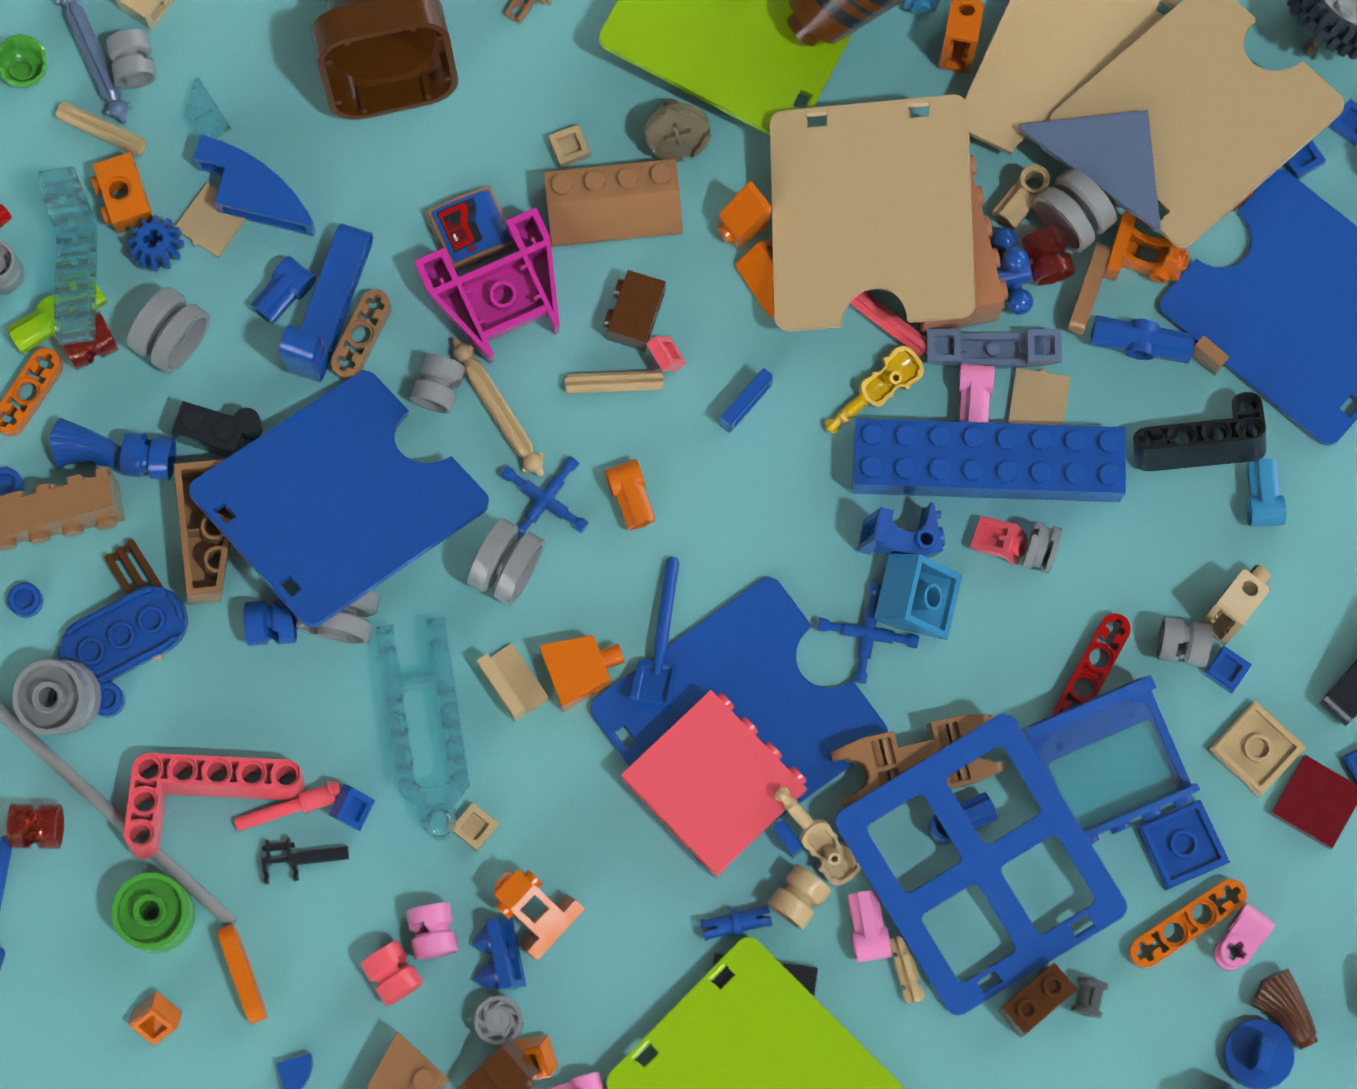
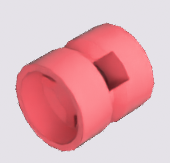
M398 940L382 947L360 964L369 981L378 983L375 990L386 1007L406 997L424 983L415 967L406 964L408 956Z

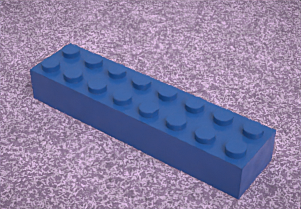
M855 419L853 427L852 494L1120 502L1126 493V427Z

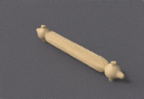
M455 338L453 340L454 357L452 360L463 363L466 369L465 375L514 452L524 458L522 471L524 473L529 471L535 473L540 478L543 477L542 466L545 455L542 452L539 454L533 452L532 441L482 363L473 358L474 344L470 343L468 345Z

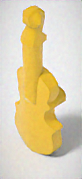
M898 346L887 357H882V368L878 372H871L869 377L861 380L859 383L860 394L838 411L833 419L825 421L827 432L837 433L840 425L848 422L866 405L873 407L883 406L889 398L894 397V391L897 388L902 387L905 390H909L910 386L919 381L924 374V366L918 355L907 346Z

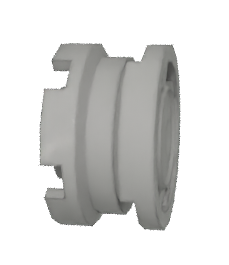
M1035 521L1022 566L1030 569L1036 566L1040 568L1041 572L1049 574L1059 545L1062 528L1053 526L1050 529L1044 527V523ZM1049 541H1051L1050 548H1049V551H1048V555H1047V557H1045L1046 552H1047V549H1048Z
M503 996L490 997L483 1001L476 1009L474 1016V1026L479 1037L489 1045L496 1047L503 1046L512 1039L516 1041L522 1032L524 1024L523 1014L518 1005L510 998Z

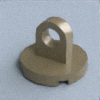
M671 98L665 99L661 103L659 108L648 118L644 128L646 143L652 154L662 160L676 159V162L683 161L682 158L689 155L691 158L699 155L707 147L711 137L709 120L701 109Z

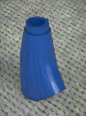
M63 418L56 422L48 442L58 469L76 463L120 469V445L105 436Z

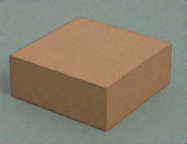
M1205 336L1195 344L1191 355L1214 375L1220 371L1229 359L1228 355Z

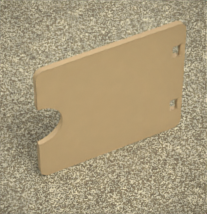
M1009 0L964 98L969 112V135L1011 155L1016 146L1028 138L1021 134L1020 124L1050 121L1052 113L1165 16L1156 11L1159 3L1173 9L1180 2L1176 0ZM1106 195L1112 203V205L1118 208H1122L1119 205H1117L1111 197Z
M1182 0L1060 105L1050 118V121L1148 110L1158 204L1168 212L1162 220L1160 219V233L1174 246L1179 248L1191 246L1339 117L1344 109L1343 97L1304 61L1291 68L1279 71L1266 70L1251 62L1244 49V40L1247 32L1256 22V18L1236 0Z
M953 94L782 110L772 116L770 120L774 318L775 323L781 330L794 332L842 328L843 317L851 301L859 294L873 289L885 290L898 297L905 308L908 323L964 319L974 312L975 281L969 112L967 102L962 96ZM929 106V116L910 118L909 108ZM827 116V126L809 127V117Z

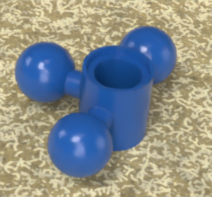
M1001 227L995 230L991 236L992 247L997 248L998 252L1002 254L1000 268H997L999 280L1004 279L1007 287L1011 289L1007 299L1008 309L1013 314L1024 315L1033 306L1032 295L1023 289L1021 285L1032 282L1029 257L1024 249L1016 247V233L1008 227Z

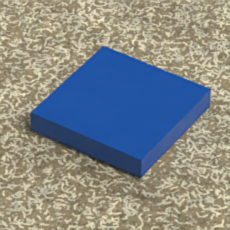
M1201 799L1137 827L1166 891L1230 863Z

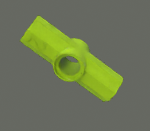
M90 277L64 294L56 293L46 297L36 306V311L10 325L6 330L23 355L52 336L58 338L70 333L77 327L79 320L104 306L108 301L93 277Z

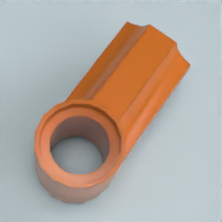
M637 459L604 469L613 497L617 498L628 531L637 530L655 522L654 513L644 489L646 487L644 477Z

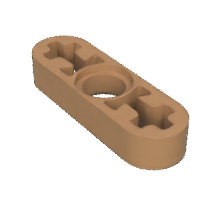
M1096 243L1067 331L1083 336L1113 247Z
M369 290L362 296L331 358L333 372L341 380L346 381L363 370L391 313L390 300L381 290ZM379 299L383 309L375 310L372 320L377 324L374 326L370 321L366 320L371 313L368 303H375ZM359 327L369 329L371 332L369 340L365 343H356L352 339V333L355 329ZM349 345L355 350L352 356V363L355 367H348L345 371H342L339 361H346L351 352L349 348L345 347Z

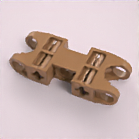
M959 715L926 724L930 740L898 747L895 733L890 731L861 738L831 752L832 762L846 759V763L853 762L858 764L865 773L863 787L854 792L853 796L842 798L843 808L993 718V715ZM977 758L951 774L947 778V783L950 789L980 782L1006 770L1004 760L991 763V760Z

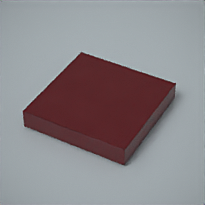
M1304 755L1270 815L1331 850L1357 806V785L1309 756Z

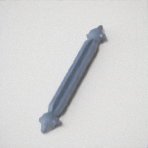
M55 0L56 5L61 4L66 7L65 16L102 98L109 103L108 109L104 110L106 116L111 115L122 124L127 123L126 114L128 109L132 108L130 102L125 103L120 99L121 91L119 87L115 86L113 73L83 7L77 3L78 0Z

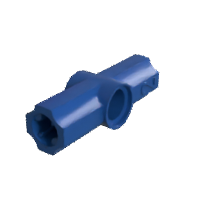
M1096 315L1092 327L1090 345L1124 351L1128 357L1138 360H1152L1155 357L1189 364L1194 348L1195 334L1161 328L1158 323L1147 319L1125 321Z

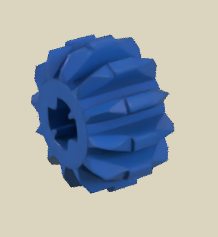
M155 214L152 217L151 223H147L145 218H141L140 224L142 227L140 229L131 227L130 232L134 237L127 239V245L132 249L129 253L131 259L139 260L138 265L141 269L151 265L152 271L156 273L160 268V264H164L166 269H171L172 266L169 260H180L181 255L177 250L185 246L183 240L179 239L182 235L180 228L173 227V222L169 218L161 222L159 216ZM159 239L161 241L156 243L155 248H151L152 245H155V240Z

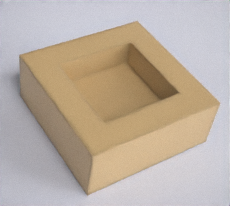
M579 124L548 135L560 169L591 158L590 150Z
M472 802L452 826L451 831L478 852L500 825Z

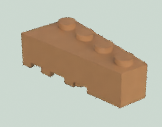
M225 459L174 464L188 605L222 601L231 543L191 499L189 486L194 479ZM225 507L216 511L226 524L234 518Z
M106 466L95 469L96 476L91 478L77 474L67 477L66 485L59 486L57 484L45 483L33 488V494L26 495L24 491H16L0 496V551L14 549L17 547V543L25 541L39 544L49 541L50 536L63 534L65 537H73L83 534V529L97 527L98 530H107L116 527L117 522L125 521L119 482Z
M396 1032L366 1089H445L451 1080L404 1036Z

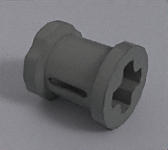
M1078 977L1077 983L1080 986L1076 1004L1071 1006L1070 1011L1079 1015L1101 1019L1102 1012L1099 1010L1103 991L1108 990L1109 984L1092 978ZM1090 990H1091V996H1090V1001H1089V1005H1088V1000H1089V995H1090Z

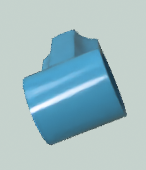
M1262 458L1257 461L1248 462L1246 466L1249 497L1246 503V514L1249 527L1285 525L1286 503L1284 496L1280 495L1277 460Z

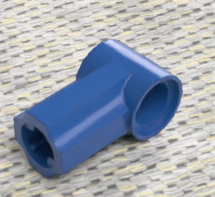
M288 256L279 263L272 274V280L250 306L265 321L274 325L295 299L303 298L310 291L316 281V276L291 256Z
M986 792L960 803L975 830L999 819L994 804ZM934 815L928 827L930 837L938 844L945 845L951 843L952 841L949 836L938 832L936 828L938 818Z

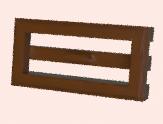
M133 539L127 542L126 546L117 548L113 554L109 553L104 556L127 595L134 590L116 563L120 558L138 587H146L143 579L127 556L132 551L153 585L164 588Z

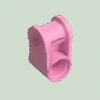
M1246 902L1237 912L1228 930L1216 945L1214 950L1215 962L1220 968L1225 970H1235L1245 965L1269 936L1276 923ZM1232 946L1237 949L1235 952L1237 958L1233 960L1228 957L1230 955L1229 948Z

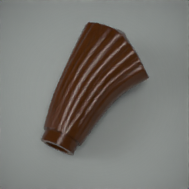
M1281 970L1261 980L1255 993L1252 1007L1274 1018L1294 1044H1297L1299 1050L1318 1042L1311 1014L1290 970Z

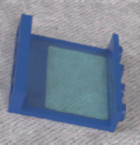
M1151 675L1142 676L1022 728L1023 733L1091 844L1099 841L1098 834L1110 830L1111 834H1115L1131 827L1130 820L1140 816L1142 820H1147L1161 814L1160 807L1169 803H1173L1174 807L1193 800L1192 793L1200 790L1197 783L1190 782L1151 691L1157 688Z

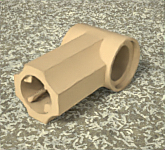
M1036 164L1029 165L1023 169L1018 181L992 211V215L999 223L1015 231L1033 209L1032 200L1046 187H1049L1050 176L1048 171L1043 166ZM1034 178L1040 180L1043 185L1040 188L1032 189L1025 182Z

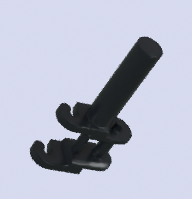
M287 837L284 843L270 844L267 839L265 840V846H262V851H266V857H261L264 884H270L269 867L272 864L289 862L292 864L294 872L293 880L299 881L298 865L349 860L348 846L298 851L296 854H292L295 842L291 843L290 837ZM287 850V857L272 859L271 851Z

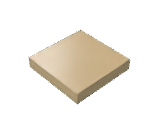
M1255 700L1208 751L1255 795L1261 797L1304 751L1306 746Z

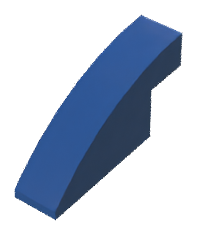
M200 135L193 159L198 170L222 176L214 202L219 213L305 235H315L316 230L311 216L297 195L280 176L247 152L224 141Z

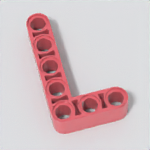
M160 753L142 754L137 757L132 766L124 839L132 855L139 859H149L158 852L160 847L166 795L292 800L298 798V793L304 791L305 783L302 771L297 763L287 759ZM149 769L158 770L157 774L152 778L142 777L145 771ZM189 770L193 772L186 780L177 779L178 774L182 771ZM217 772L227 773V776L222 781L214 782L211 780L212 776ZM257 773L262 775L256 783L245 782L246 778L251 774ZM286 775L296 777L295 781L289 785L279 783ZM143 802H154V805L150 810H138L139 806ZM141 834L150 835L146 843H134L137 836Z

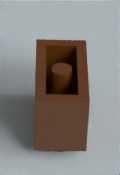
M627 270L624 280L618 279L613 296L618 300L614 310L608 309L603 328L607 329L609 341L646 352V343L650 340L666 292V281L631 270Z

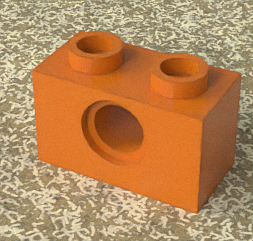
M131 152L92 164L96 176L90 178L96 195H103L105 205L101 206L100 209L106 225L112 224L117 234L129 231L131 227H141V218H145L147 223H151L153 213ZM118 190H128L124 198H113Z

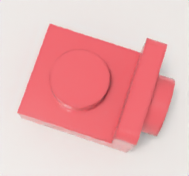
M980 516L970 548L975 552L1005 558L1010 564L1018 565L1020 556L1022 557L1027 549V534L1015 523Z

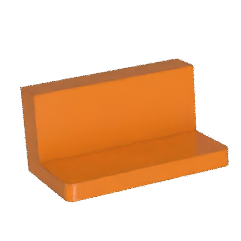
M772 238L758 242L735 264V267L769 317L774 316Z

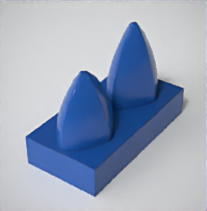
M508 918L487 920L486 926L477 933L471 945L482 953L492 954L493 960L483 965L477 971L472 981L482 987L499 990L517 989L527 986L513 918L510 920Z

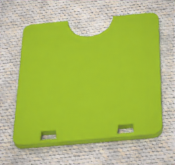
M618 0L600 31L599 43L602 48L770 136V120L772 116L778 111L799 109L793 105L799 93L810 97L804 108H814L852 34L836 44H829L822 40L816 46L805 44L792 32L787 23V18L793 13L789 0Z
M752 937L739 940L608 1074L606 1079L608 1089H905L758 940ZM727 966L734 976L720 990L711 981ZM652 1044V1047L658 1054L643 1067L635 1059Z

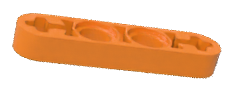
M1235 879L1222 881L1135 939L1128 949L1130 961L1139 968L1154 966L1241 908L1247 899V891L1244 885ZM1225 886L1228 890L1235 888L1238 892L1234 897L1237 903L1233 904L1232 901L1225 902L1218 907L1223 911V914L1219 915L1217 906L1208 896L1212 895L1213 900L1216 901L1224 896L1225 890L1223 888ZM1196 905H1205L1209 908L1211 918L1208 923L1200 924L1194 920L1192 911ZM1170 923L1177 924L1182 929L1183 936L1178 943H1171L1164 936V929ZM1155 932L1159 943L1167 951L1163 953L1160 946L1150 953L1151 961H1148L1146 958L1139 959L1136 955L1140 951L1138 944L1141 943L1146 947L1155 942L1156 939L1151 936Z

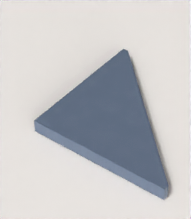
M1148 110L1020 124V131L1024 137H1028L1037 143L1043 151L1061 164L1064 163L1069 168H1076L1085 173L1117 205L1132 216H1137L1148 224L1154 232H1161Z

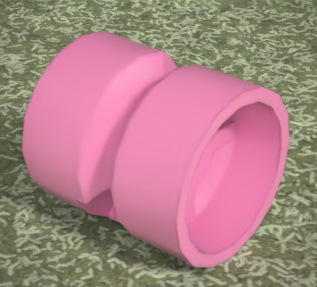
M450 903L429 904L406 911L409 931L415 933V937L411 940L415 960L432 959L459 952L456 933L449 929V926L453 923Z

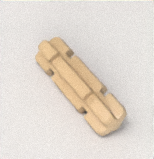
M902 935L892 937L890 939L891 954L895 953L896 956L893 958L900 986L904 985L905 990H902L904 1000L907 1004L922 1001L925 999L922 985L918 986L917 981L920 980L913 953L909 954L908 949L910 948Z

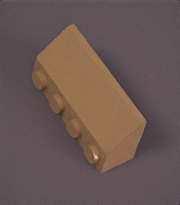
M676 159L544 172L552 247L683 234Z

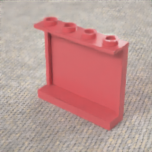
M710 690L621 774V780L717 879L730 863L786 811L783 802L775 800V790L778 787H788L790 796L797 800L806 793L807 788L803 785L806 782L804 776L795 767L792 766L788 769L779 760L782 754L770 742L764 745L756 736L758 733L757 728L747 718L744 717L740 720L731 711L735 708L731 701L724 694L719 693L716 695Z

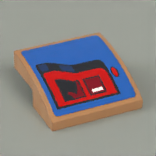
M491 186L450 199L427 210L425 213L440 248L445 247L455 270L480 263L483 257L507 251L514 247L506 230V219Z

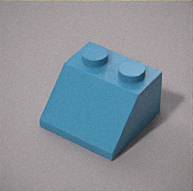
M889 554L874 618L896 629L948 640L962 575L920 554Z

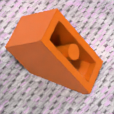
M752 181L740 190L718 216V233L727 244L732 242L737 250L767 230L770 225L771 205Z

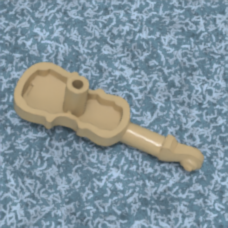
M778 787L775 790L774 798L777 801L783 802L785 809L803 829L800 841L812 856L819 858L818 871L823 872L828 882L833 885H842L856 876L861 867L846 842L843 843L837 840V833L832 830L826 820H813L799 802L790 796L788 787Z

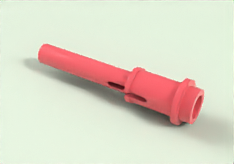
M327 780L326 785L298 793V798L235 818L236 828L238 831H242L301 810L306 814L309 811L334 804L342 788L340 782Z

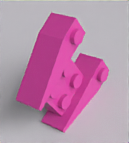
M537 207L506 220V230L515 247V253L458 277L445 247L414 260L415 269L429 299L464 337L474 344L475 348L489 363L494 362V354L488 343L489 341L545 316L554 334L559 333L560 324L551 240Z

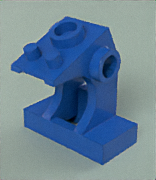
M933 502L929 503L927 507H923L921 510L919 525L916 531L909 532L899 529L892 520L894 510L880 507L863 520L857 552L869 555L877 552L888 556L889 554H920L927 558L934 557L943 551L942 547L945 545L944 531L942 527L938 526L937 520L942 518V513L940 510L936 511Z

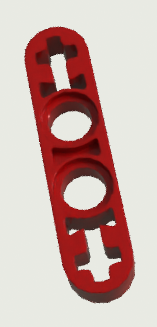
M1114 613L1102 620L1052 711V715L1069 708L1072 702L1066 701V696L1077 704L1097 696L1130 635L1131 626L1126 617ZM1114 622L1120 624L1119 630L1123 635L1117 634L1113 638L1110 646L1116 647L1114 651L1109 645L1097 642V639L1100 638L1104 642L1110 632L1106 624L1112 626ZM1101 650L1106 653L1108 663L1105 667L1097 668L1091 664L1089 656L1092 651ZM1079 679L1089 681L1092 685L1091 695L1088 697L1078 696L1073 687L1075 681Z

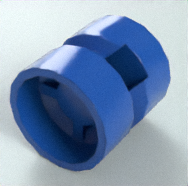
M127 432L123 438L120 453L121 474L124 476L142 477L144 473H148L151 479L171 480L176 461V439L174 437L156 435L152 440H149L146 434Z
M274 600L272 605H267L265 601L245 602L244 629L248 646L267 645L270 639H274L277 644L297 642V617L282 600Z

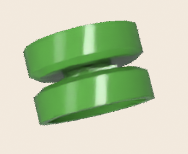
M141 873L128 879L116 892L111 905L112 922L117 934L129 945L148 953H166L180 946L190 935L195 922V905L190 894L172 878L159 873ZM159 908V916L155 920H151V910Z

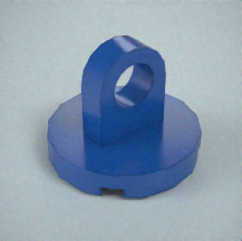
M1253 1019L1239 1024L1229 1033L1223 1046V1061L1232 1075L1231 1077L1238 1084L1249 1089H1269L1279 1085L1289 1076L1294 1065V1047L1290 1037L1280 1026L1268 1020Z

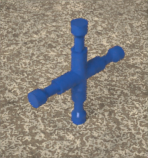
M568 456L564 461L562 470L557 476L554 475L543 490L531 481H525L516 475L515 470L509 466H506L502 471L500 477L506 481H512L521 488L520 491L535 500L524 515L526 518L518 527L519 535L517 541L521 536L525 535L532 523H536L545 509L557 515L560 519L565 518L580 533L586 529L589 524L587 520L576 517L568 511L569 508L554 498L565 484L564 480L568 474L579 465L576 459Z
M870 583L869 585L870 600L869 606L865 609L863 625L848 622L839 624L831 622L826 618H819L817 631L827 632L830 630L841 632L844 636L860 638L857 655L859 657V664L853 681L856 683H867L868 674L866 668L868 659H871L874 641L888 644L893 642L903 643L908 647L916 649L918 646L919 635L909 634L906 636L895 634L893 630L876 628L877 619L874 616L882 586L879 583Z

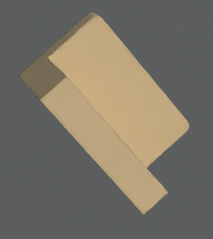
M509 644L491 657L487 653L476 660L478 667L515 722L548 701V695L513 644Z

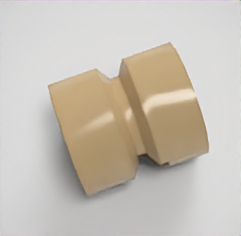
M796 864L787 875V887H779L767 904L785 920L803 930L814 916L812 907H820L832 890L816 875L801 865Z

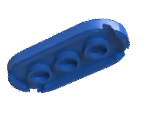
M155 586L139 588L69 626L62 637L63 640L61 641V646H59L58 658L59 660L69 659L83 663L93 671L99 684L111 682L176 647L183 639L187 630L188 615L186 607L182 600L168 589Z

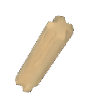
M61 102L56 110L55 115L59 120L122 150L131 152V154L137 157L142 156L147 148V142L144 138L68 102Z
M661 370L567 374L565 377V389L569 394L661 390L664 386V377Z

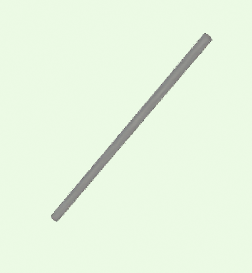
M0 703V722L124 834L126 817ZM141 834L137 836L134 843L144 844L149 840V837ZM159 847L158 852L151 859L224 926L235 924L238 918Z

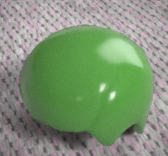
M17 34L8 37L0 45V77L11 87L25 89L37 85L46 74L47 58L44 46L33 36Z

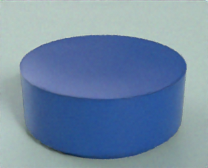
M8 467L0 468V496L16 491H24L23 478L16 470Z
M26 582L15 585L9 591L7 603L11 611L22 618H30L38 614L44 602L41 591L35 585Z
M105 682L100 684L102 700L98 715L106 718L114 717L124 708L125 695L114 683Z

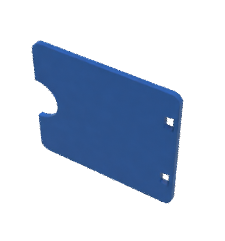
M1277 170L1262 183L1237 212V215L1244 221L1250 233L1251 246L1248 255L1240 263L1223 268L1209 266L1195 259L1179 277V280L1161 298L1159 311L1163 317L1182 332L1195 334V343L1203 336L1207 337L1229 356L1224 365L1320 444L1331 446L1336 444L1357 420V407L1349 416L1340 409L1350 396L1357 401V226L1286 170Z
M361 371L194 479L189 486L190 497L301 623L307 627H318L482 515L489 505L487 493L452 456L439 462L420 463L407 458L399 451L395 443V433L400 423L409 416V410L374 373L369 371ZM223 507L234 517L227 524L216 513V511ZM289 579L300 590L293 597L281 585Z
M771 577L757 582L667 647L664 661L674 662L678 666L670 704L636 702L631 699L630 695L636 669L597 696L591 703L593 718L630 767L710 690L716 695L722 693L734 705L735 708L731 711L740 720L744 717L747 718L757 728L758 733L756 736L764 745L767 742L774 745L782 754L779 760L788 769L793 766L804 776L806 782L803 785L807 788V791L797 799L799 804L855 764L853 762L846 763V759L832 762L831 752L861 738L888 732L884 721L853 680L839 687L827 688L811 683L802 675L797 665L796 652L801 638L812 628V625L781 583ZM624 726L636 741L628 749L615 733ZM786 810V811H785L783 814H781L776 820H778L779 818H781V817H782L783 815H785L788 811Z

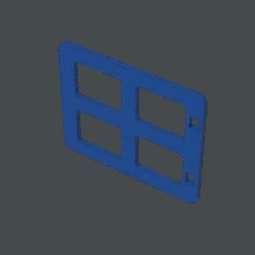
M998 714L843 808L838 812L835 819L836 827L945 1007L954 1015H962L1118 921L1127 911L1126 900L1019 724L1014 717L1008 714ZM1001 746L1005 749L1040 807V811L1025 823L992 843L986 844L978 835L950 789L947 778L995 747ZM923 795L960 854V861L915 890L905 892L869 835L867 828L869 824L913 797ZM1051 836H1057L1092 892L1094 901L1088 907L1047 932L1039 933L1001 870L1003 865ZM976 884L980 887L1015 945V949L1009 955L968 980L959 981L923 924L922 916L970 885ZM1087 915L1090 921L1093 922V925L1074 936L1070 925ZM995 971L1001 981L982 992L977 981Z

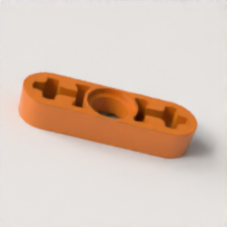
M41 348L35 351L0 402V433L4 436L13 437L24 430L62 373V360L54 350ZM51 358V363L54 365L51 370L45 368L42 371L39 362L41 360L48 361ZM31 373H34L36 377L40 374L44 383L40 384L36 378L30 376ZM26 384H32L37 388L35 397L28 401L20 399V389ZM15 400L19 406L26 410L24 412L19 408L16 410L15 406L11 403ZM14 413L13 417L17 422L14 425L7 424L4 427L3 416L10 417Z
M233 923L217 929L222 950L249 1023L252 1025L267 1019V1011L236 926Z

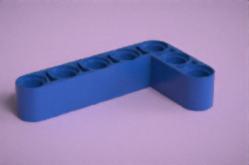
M343 223L339 224L301 328L288 325L283 333L279 354L289 373L317 382L323 380L373 242L372 232Z

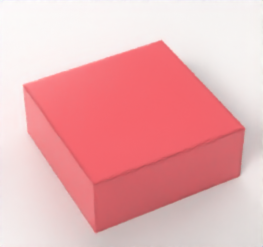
M655 336L646 343L662 371H678L687 364L670 336Z

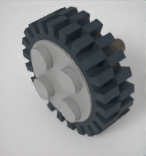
M1357 0L1287 1V6L1291 7L1289 10L1291 15L1297 17L1296 23L1306 26L1304 29L1306 34L1310 35L1313 33L1302 48V51L1307 56L1312 57L1318 50V47L1325 42L1327 44L1326 49L1333 52L1334 49H1337L1338 55L1345 57L1347 54L1349 59L1355 60L1357 58Z

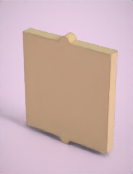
M207 182L174 227H179L182 235L190 239L195 247L201 246L219 258L246 219L219 213L214 203L218 189Z
M1016 368L1008 423L1064 425L1071 376L1047 373L1045 369L1034 371Z

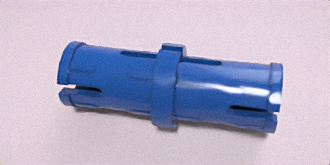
M768 904L739 912L737 909H732L730 914L700 919L701 928L716 926V929L703 932L704 940L708 941L709 939L734 933L735 936H741L743 931L773 926L771 917L756 919L757 916L770 913Z

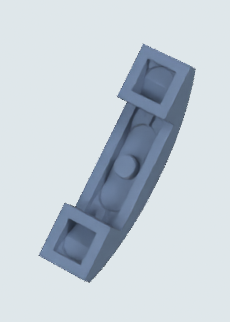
M927 329V363L960 367V364L963 363L994 366V369L1035 367L1062 362L1061 329H1027L1026 333H961V329Z

